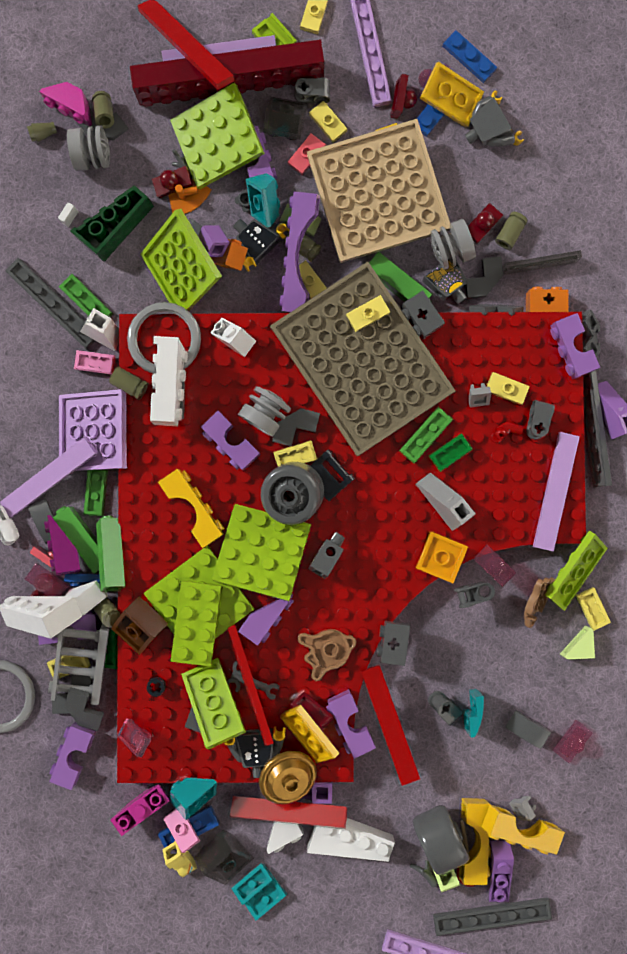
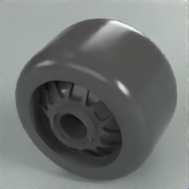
M287 462L279 465L266 476L261 487V502L265 511L275 521L286 525H296L310 519L319 509L324 498V485L320 475L311 466L302 462ZM286 491H292L295 499L289 498Z
M438 805L417 815L413 819V826L419 842L436 874H446L469 861V854L463 842L464 838L446 806Z

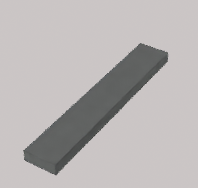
M17 258L5 270L86 350L95 342L94 339L80 332L85 321L22 260Z
M596 371L583 375L584 425L594 488L610 486L612 481Z
M546 897L433 914L436 936L551 920L552 915L550 901Z

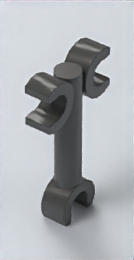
M237 660L233 664L232 676L227 680L229 685L232 682L236 684L235 692H238L241 683H244L241 672L237 669ZM253 679L256 689L266 692L268 698L275 699L276 695L271 694L270 689L275 688L279 690L280 686L277 683L268 685Z

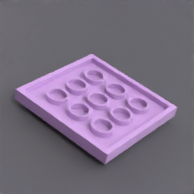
M122 389L59 395V456L84 437H88L98 452L75 471L127 469L126 392Z

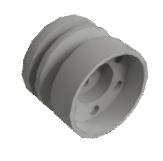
M102 125L96 126L95 130L92 126L88 127L87 136L82 127L68 129V151L71 163L76 171L89 170L90 160L95 169L100 168V163L103 168L109 167L110 147Z
M464 219L450 223V233H447L443 226L440 227L441 237L436 229L430 231L432 249L443 270L449 268L448 259L453 267L456 266V256H459L463 263L476 258L474 243Z
M256 386L254 392L260 397L249 396L255 403L254 407L244 404L238 415L254 427L273 437L280 427L274 418L277 417L284 420L286 417L279 412L280 409L289 413L291 408L275 393Z

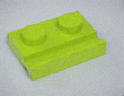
M273 13L252 29V34L255 38L275 35L276 45L297 43V40Z

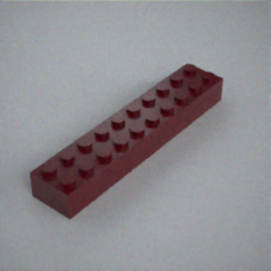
M321 39L212 54L234 75V82L232 83L238 86L240 94L248 90L263 91L269 87L279 89L284 85L295 86L300 78H324V55ZM186 58L130 66L133 91L139 105L150 107L154 103L170 104L176 100L186 102L191 98L197 97L206 99L232 84L230 83L217 90Z

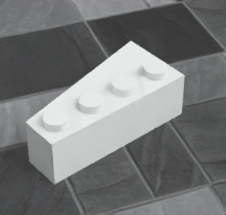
M154 336L157 354H153L156 373L152 375L153 389H156V392L151 394L150 421L154 425L178 426V421L182 419L180 401L184 399L182 382H185L186 371L183 370L184 363L187 362L188 353L178 337Z
M11 596L0 605V612L6 626L50 639L82 617L74 596Z
M347 818L346 829L314 826L307 844V853L388 862L395 841L390 833Z

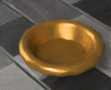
M286 751L277 754L266 763L261 771L259 778L261 793L267 800L276 804H290L300 800L308 794L315 783L317 775L315 763L309 755L300 751Z

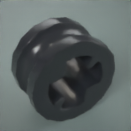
M154 677L147 684V692L151 696H160L166 688V683L162 678ZM157 682H159L161 684L159 686L161 690L157 689L156 691H154L152 689L154 686H152L151 684H156Z

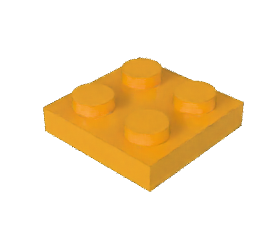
M430 531L416 568L454 583L468 546Z

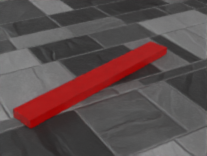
M147 0L137 5L138 11L217 90L234 82V75L156 0Z

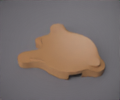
M545 577L543 580L538 579L524 611L526 627L532 628L538 619L534 616L535 613L538 611L542 613L548 600L545 596L547 588L555 581V578L551 577L548 579Z
M335 629L323 630L315 635L301 633L298 636V642L310 649V652L305 655L304 659L313 667L312 679L315 681H320L327 671L343 666L351 650L356 646V639L352 635H345Z

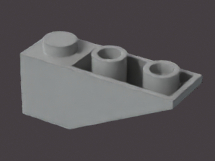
M429 473L416 483L417 487L452 531L475 515V512L463 497L432 473Z

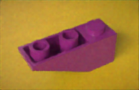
M47 515L48 521L44 522L45 531L50 533L51 540L47 541L48 551L53 552L54 559L50 560L51 571H56V576L80 572L77 549L52 516Z

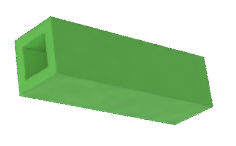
M377 252L369 262L384 286L404 302L422 290L429 299L432 296L428 290L380 252Z
M61 507L56 511L57 515L53 519L75 546L94 574L99 573L97 538L74 507Z
M110 515L103 516L96 523L101 592L121 591L125 587L121 526L118 523V518Z

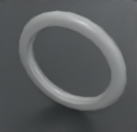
M161 302L145 307L135 316L128 329L127 342L132 358L145 371L152 374L156 373L154 363L144 358L138 348L137 334L141 324L150 315L158 312H170L181 317L187 323L191 332V345L187 352L188 358L187 362L184 363V370L193 362L200 349L201 334L196 319L184 307L174 303Z
M0 660V670L9 671L21 680L26 693L25 704L20 714L10 722L0 724V733H7L20 727L29 718L35 704V689L29 675L20 666L9 661Z

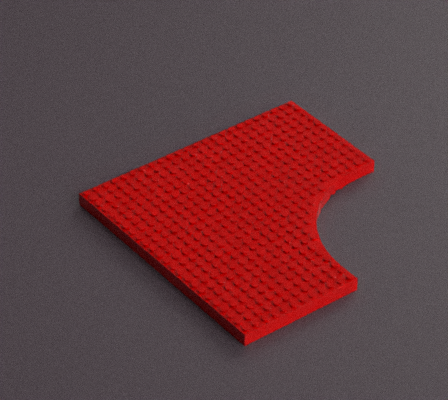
M438 312L445 322L443 327L425 339H422L421 336L419 338L449 380L455 392L358 457L270 328L272 324L289 313L192 314L200 328L201 343L196 358L184 369L186 371L184 419L178 421V426L154 425L150 421L151 394L156 392V389H153L152 386L153 374L145 371L135 362L130 354L127 342L128 329L137 314H119V367L148 382V388L140 400L126 393L127 469L118 470V523L121 526L125 587L118 591V611L122 614L139 596L155 610L144 595V592L203 549L191 532L197 520L194 506L183 498L169 499L158 483L160 480L176 469L187 472L191 478L189 481L193 488L196 486L202 494L200 499L203 504L207 503L213 511L212 517L215 521L218 519L224 527V530H222L224 535L208 545L218 558L234 505L238 504L266 512L261 502V487L266 476L278 467L273 452L290 447L272 442L273 437L254 427L238 415L244 404L254 407L255 403L249 396L260 397L254 392L255 387L258 386L269 390L282 398L291 408L289 413L280 409L279 412L285 417L301 408L320 413L316 432L296 428L292 446L311 440L317 459L330 449L333 453L332 456L355 479L330 501L324 497L319 509L310 519L305 521V523L311 524L292 591L293 596L291 599L293 603L288 610H282L280 613L282 618L276 627L273 625L270 627L268 632L271 634L264 643L260 641L256 645L238 631L250 613L277 600V598L241 589L255 609L234 624L252 678L268 685L277 683L280 686L279 690L275 688L270 689V693L276 695L275 699L268 698L266 692L256 689L268 727H276V730L279 732L283 731V727L286 729L284 744L280 753L300 751L310 756L280 716L285 711L291 709L290 704L303 692L326 709L329 698L349 689L357 705L364 680L361 671L367 669L382 637H379L380 626L384 625L385 621H394L412 599L439 578L416 568L430 531L468 546L461 565L494 551L523 545H533L559 432L580 437L555 544H580L582 537L586 536L583 376L572 379V376L568 375L565 368L567 364L564 358L560 356L558 352L559 345L553 339L550 332L553 323L578 313L582 323V312H515L513 316L509 315V312H488L485 315L482 312ZM176 314L150 315L141 324L137 334L138 348L144 358L151 363H154L153 354H157L154 336L178 337L187 352L191 345L190 329L187 323ZM418 314L417 317L424 319L425 315ZM221 318L241 327L256 340L245 357L211 334L214 325ZM582 334L574 338V347L580 352H583ZM492 372L530 386L523 405L491 394L489 405L470 407L469 405L470 387L474 385V388H481V383L487 386ZM534 400L555 406L548 433L536 440L529 438L526 433L530 408ZM439 407L453 420L413 464L399 450L436 408ZM217 411L233 425V428L226 436L229 445L237 446L246 439L261 454L244 471L241 468L237 470L229 462L232 459L227 454L223 456L216 449L218 444L214 440L210 442L202 434L204 430L201 426ZM277 417L274 418V420H275L276 422H279L280 420H282V419L277 418ZM506 421L524 426L521 435L511 432L504 439L496 437L495 429ZM538 426L534 427V429L537 430V433H539L540 430H538ZM462 433L473 450L439 472L429 458V455ZM316 460L311 461V462H308V463H305V464H307V465L310 466V465H311L313 462H315ZM326 460L322 463L339 484L344 481ZM429 473H432L463 497L475 512V515L453 531L416 485L417 482ZM286 491L289 498L295 499L292 491ZM336 532L345 537L340 546L344 550L329 576L323 579L310 571L308 567L326 539L331 540ZM331 550L326 551L328 556H332ZM166 626L140 655L118 635L117 783H176L178 780L183 781L185 778L214 779L217 783H259V778L253 777L252 767L244 768L242 763L238 762L229 751L227 745L222 743L208 750L205 747L201 733L185 727L192 705L181 674L200 665L171 662L174 634L169 627ZM335 629L345 635H352L356 639V646L351 650L346 663L337 669L327 671L320 681L313 680V667L304 659L305 655L310 652V649L298 642L299 634L315 635L323 630ZM226 630L215 638L212 660L219 658L228 680L232 676L233 664L237 659L228 631ZM154 677H160L166 683L164 692L157 697L151 696L146 689L148 682ZM157 682L156 684H151L152 686H154L152 688L154 691H156L157 689L161 690V688H159V686L161 685L159 682ZM234 682L230 683L229 687L234 701H236L245 730L259 729L245 684L241 683L239 691L235 692L236 684ZM356 713L352 714L347 721L348 725L352 728L355 725ZM333 717V720L322 732L339 754L334 759L316 763L310 756L316 766L317 775L315 782H354V758L352 753L348 754L345 750L343 743L346 741L343 735L339 736L335 728V724H337L335 717Z

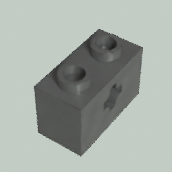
M423 290L404 302L401 307L403 314L407 320L411 321L413 329L422 339H425L445 324ZM418 314H420V315H423V314H424V315H425L424 319H423V318H418V317H417Z
M385 621L384 625L380 626L379 637H382V645H378L377 657H380L381 663L405 666L410 631L408 623ZM392 638H395L398 643L391 647L388 641L390 642Z

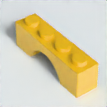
M176 469L158 483L169 499L183 498L194 506L197 520L191 532L201 547L205 548L224 535L222 532L224 527L218 519L215 521L212 517L213 511L207 503L203 504L200 499L202 494L196 486L194 488L189 483L191 478L187 472Z
M462 798L461 818L466 824L472 826L475 832V842L468 853L469 861L459 867V879L464 885H487V878L490 877V867L488 865V858L491 856L490 837L487 835L488 832L482 828L490 805L485 799Z
M491 804L482 824V828L488 832L487 835L492 839L499 840L501 838L512 845L518 843L529 850L535 848L546 855L548 853L557 855L565 834L557 825L540 819L530 828L517 829L516 817L507 809Z

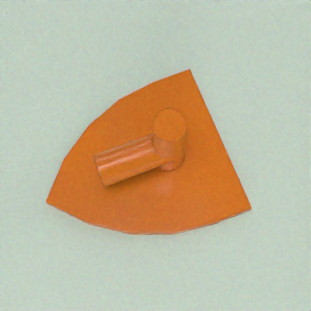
M191 179L193 183L191 187L183 188L182 185H176V192L169 195L172 213L177 209H182L184 214L192 212L207 199L212 189L207 186L198 189L194 179Z

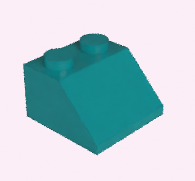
M267 173L247 178L246 185L251 216L264 226L271 227L280 216V201L277 198L276 192L278 189L277 181Z
M201 778L178 780L171 787V803L182 817L187 820L216 795L217 782L214 779Z

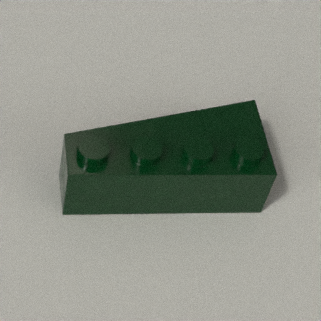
M132 186L115 198L112 204L99 209V213L92 218L88 217L83 221L82 225L77 228L74 227L70 232L98 258L105 262L151 211L154 205L148 196L136 186Z

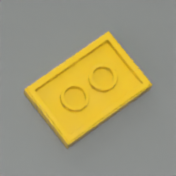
M437 62L420 99L460 125L468 127L471 122L472 112L477 102L481 100L484 91L442 63Z
M302 705L287 710L280 716L316 763L334 759L339 754Z

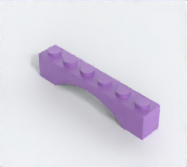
M294 192L293 196L290 197L289 205L292 208V213L288 218L287 224L288 228H290V233L286 238L285 244L286 248H288V253L284 257L286 273L282 277V287H284V293L280 297L282 311L292 312L309 301L310 294L300 274L299 251L305 232L318 217L320 195Z

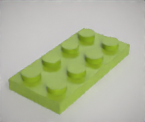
M589 531L586 536L582 537L578 548L571 553L567 564L560 569L558 577L547 588L545 596L563 611L566 610L608 549L595 533Z
M181 581L171 662L211 667L221 585Z
M219 658L212 660L211 667L200 665L181 674L205 747L208 750L246 733Z

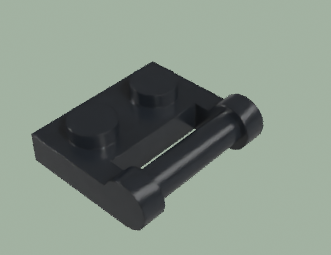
M330 449L310 465L320 475L324 485V497L328 501L355 479L332 456L333 453ZM326 460L344 481L339 484L322 463Z

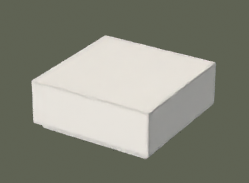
M68 202L58 216V219L62 224L69 227L78 214V210Z

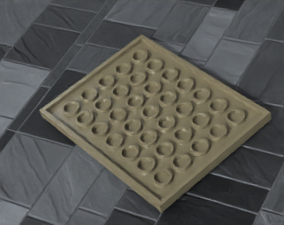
M366 262L270 326L357 457L455 392V389L369 262ZM381 295L390 314L355 332L346 314Z

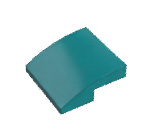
M469 689L470 709H463L464 729L471 738H474L482 721L484 696L477 689Z
M263 863L259 864L231 888L242 905L245 904L255 921L288 895Z

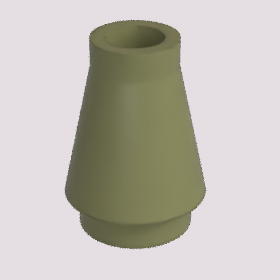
M54 122L31 123L30 126H27L32 142L37 141L38 143L57 133Z

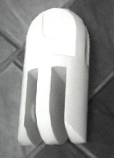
M0 505V540L4 545L9 546L15 543L20 535L12 518H9L4 507Z

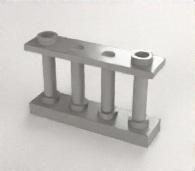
M102 623L101 629L96 630V632L65 628L55 635L58 638L54 676L48 688L52 701H55L58 692H69L70 687L90 692L89 697H92L91 704L99 705L110 627H105ZM64 636L94 639L95 642H98V648L88 650L63 647ZM62 655L93 658V660H96V666H92V668L61 665ZM60 673L90 676V678L94 679V682L90 686L59 684Z

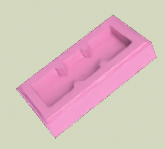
M76 350L74 369L112 375L116 356Z
M177 809L163 818L182 853H185L200 842L188 819L185 820Z

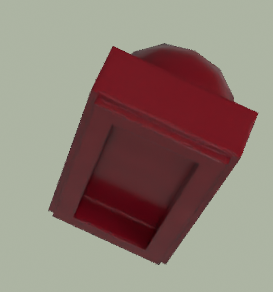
M402 73L396 81L390 114L391 118L397 119L403 112V108L410 109L416 105L417 94L412 89H407L409 75Z
M187 166L173 171L165 170L160 176L152 179L158 198L175 193V186L178 184L182 185L183 188L193 186Z
M491 203L468 225L472 240L476 244L503 217V214Z
M305 692L290 704L291 709L302 705L321 731L333 720L334 716Z

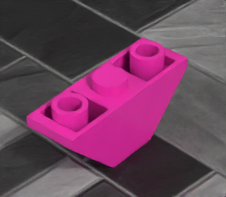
M64 82L42 88L39 91L44 98L43 102L48 107L58 109L64 116L69 115L73 117L79 124L84 123L89 127L92 125L89 102L82 89Z
M157 784L130 801L110 821L119 834L123 836L167 804L170 798L160 784Z

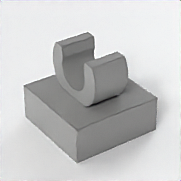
M481 383V388H474V385H471L468 401L470 407L489 405L491 398L490 387H486L484 383Z
M530 796L513 799L509 803L518 820L531 821L536 816L533 812L536 809V805H529L528 803L531 799Z

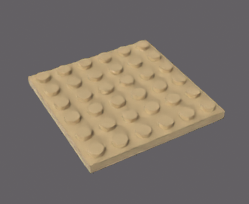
M418 119L307 151L309 164L340 263L431 236L430 231L434 229L439 234L440 227L442 226L446 231L450 230V221Z

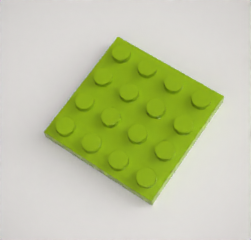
M235 83L170 120L198 189L204 188L265 154L238 86Z
M177 209L172 213L140 254L169 303L182 306L187 311H190L222 277L182 209Z
M235 504L212 580L290 602L311 524L305 522L296 525L282 524L271 518L267 512Z
M209 546L203 548L144 592V595L158 614L162 615L164 620L168 622L167 626L173 634L175 632L181 581L222 586L215 638L255 609L240 588L212 580L218 558Z

